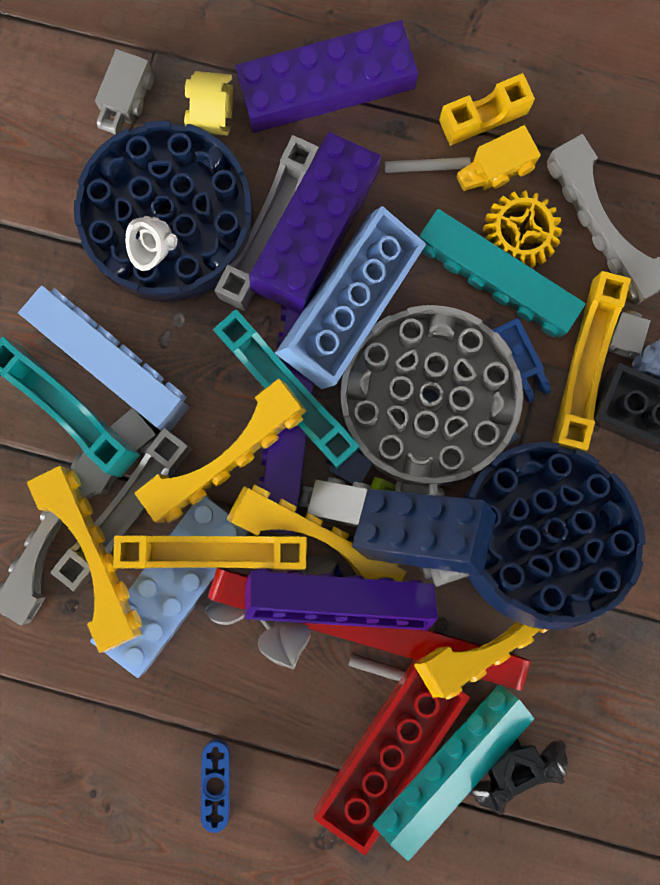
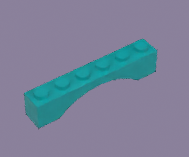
M237 309L213 329L223 343L265 389L277 379H281L288 385L307 411L302 415L303 420L298 426L337 469L360 449L358 443L301 384Z
M2 336L0 339V375L53 417L74 438L83 452L106 474L121 478L138 459L140 454L21 345Z

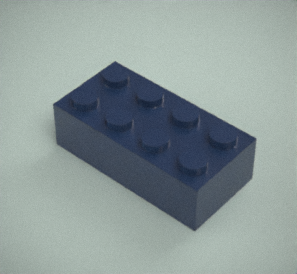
M368 489L352 547L368 560L482 576L496 514L484 500Z

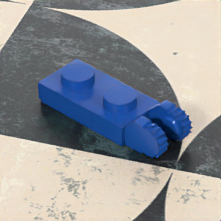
M516 318L493 329L492 331L497 332L512 351L511 355L521 374L523 397L526 402L530 403L535 400L534 392L527 381V378L533 375L542 394L547 395L551 393L550 385L543 372L544 367L520 320Z

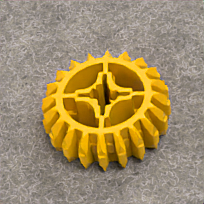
M525 190L519 198L514 191L510 194L509 199L502 196L499 204L495 203L490 209L492 213H488L485 217V221L488 224L484 225L483 232L488 234L485 236L486 240L522 263H526L528 267L534 268L536 262L541 265L546 261V256L551 257L555 253L553 248L558 247L560 244V240L557 237L562 234V229L556 226L560 224L561 217H553L557 211L556 207L548 209L546 207L549 202L548 199H544L541 203L538 201V193H535L532 198H528L527 190ZM512 212H524V215L521 217H505ZM534 217L540 222L542 227L536 225ZM524 221H526L524 228L526 229V231L524 232L525 234H523V236L519 240L521 234L519 232L520 227L523 225ZM501 229L504 234L510 237L511 245L504 239ZM536 242L538 244H541L539 247L535 249L520 250V247L524 243H530L534 245V243Z

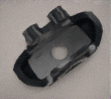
M517 738L487 772L491 780L479 781L469 792V795L473 796L481 806L489 808L493 812L497 811L499 815L505 813L506 804L522 792L547 782L560 785L565 783L563 777L567 775L568 759L564 741H552L539 755L535 745H521Z

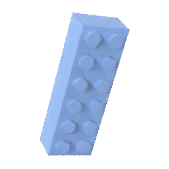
M383 206L369 214L275 354L319 388L324 389L336 385L426 246V243Z
M41 285L18 312V314L158 429L163 430L165 428L171 431L190 408L184 402L187 397L170 382L164 386L162 382L165 379L147 363L141 367L142 360L123 344L118 348L117 346L120 342L102 326H98L94 320L55 288L49 292Z
M206 495L200 502L191 506L170 536H248L250 532L230 522L227 519L229 512ZM145 568L128 590L130 597L127 599L131 609L136 610L140 616L142 635L104 653L135 677L140 678L144 675L209 589L216 568ZM92 638L90 642L96 646L94 639Z

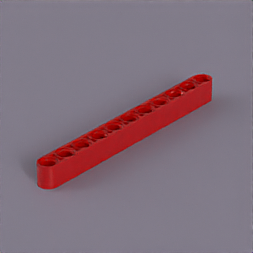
M216 568L208 598L245 610V586L249 576L223 568ZM303 623L309 629L418 661L439 647H450L453 652H464L482 646L429 629L410 630ZM510 654L511 657L499 665H494L493 663L486 668L487 674L481 678L482 680L523 691L531 660Z

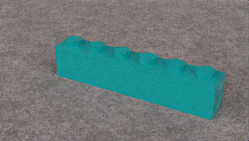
M440 209L436 210L419 235V238L426 243L421 252L424 256L430 259L435 257L444 263L443 266L446 270L456 275L458 273L468 279L467 281L472 287L478 290H486L492 294L493 300L503 306H511L517 310L516 314L520 318L528 322L534 321L550 337H563L586 305V303Z
M499 684L373 823V826L398 853L409 861L535 718L516 696Z

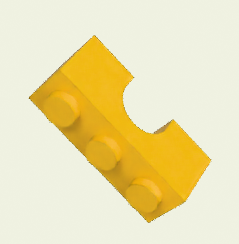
M522 73L497 83L495 89L483 99L473 102L470 95L444 105L439 122L450 146L527 115L535 97Z

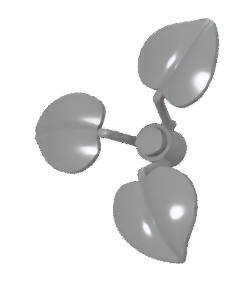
M308 556L306 569H288L287 572L301 571L304 575L332 574L337 561L336 558L334 559L329 556ZM214 600L211 601L205 611L213 622L222 625L233 624L245 617V610ZM260 620L267 629L258 639V647L262 654L275 663L294 669L300 654L310 640L308 626L298 622L288 623L282 621H275L273 626H271L268 621Z

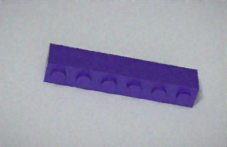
M263 568L251 571L245 586V619L428 630L438 619L434 584H426L421 580H410L407 582L394 581L392 578L372 580L365 579L359 575L345 578L335 577L330 573L304 575L301 571L277 573Z

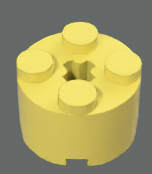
M195 71L194 75H191V79H186L185 96L190 98V110L185 111V126L190 124L210 134L228 136L230 126H225L226 118H232L233 85L227 83L232 80V75Z

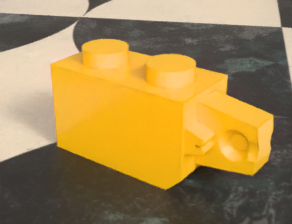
M523 125L478 147L473 162L459 171L456 177L463 191L480 186L484 190L492 186L494 189H497L510 181L509 178L517 174L521 177L532 172L541 154L526 126Z

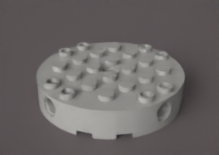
M423 305L410 307L406 311L392 316L389 315L377 322L344 371L341 382V405L346 429L360 446L358 450L360 454L365 456L374 468L394 480L420 487H429V484H437V487L459 483L481 472L488 464L495 460L510 442L522 411L523 386L521 374L511 355L512 351L497 332H493L488 326L483 324L481 319L465 311L447 306ZM426 390H432L438 394L439 399L429 403L424 399L422 393Z

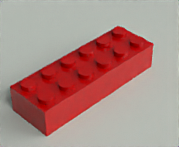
M418 660L412 661L314 808L315 821L365 856L380 835L373 826V823L425 767L470 698L464 690L448 700L446 698L433 697L414 666Z

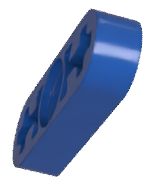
M213 739L206 744L202 751L201 823L207 831L217 833L226 827L230 817V747L221 739ZM214 747H218L219 752L224 753V756H221L218 761V769L208 772L207 768L213 769L214 757L209 756L208 753H211ZM213 777L220 778L224 783V790L220 793L211 792L207 786L208 780ZM213 801H219L218 815L223 816L219 819L218 823H213V818L208 817L213 810Z

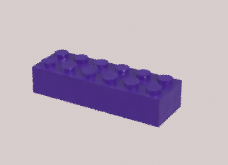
M402 20L235 65L239 86L253 133L415 89L418 76Z
M327 133L249 274L251 291L302 314L314 296L378 175L380 154L333 133Z

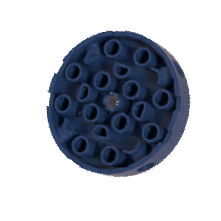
M170 121L146 122L145 126L132 130L127 128L104 142L85 165L78 180L79 188L76 200H74L75 225L78 229L81 244L94 264L119 288L137 297L152 301L174 302L187 300L215 288L226 266L235 261L245 248L254 224V210L248 182L240 163L229 148L203 129L187 124V126L172 124ZM171 208L170 214L160 215L162 210ZM144 216L157 217L159 220L166 222L171 232L176 235L177 246L173 250H169L166 257L150 270L141 271L129 259L126 249V230L128 224L136 218ZM138 231L137 234H136V239H137V240H138L139 237H140V232H139V231Z
M551 442L529 443L511 448L488 464L474 479L463 496L465 499L484 500L496 514L483 575L469 574L467 577L478 593L498 612L509 619L533 628L545 630L569 629L606 614L618 606L625 599L632 586L636 585L644 564L641 560L643 545L646 542L642 517L634 498L615 473L611 475L599 464L600 460L580 449L571 450L559 446V443Z

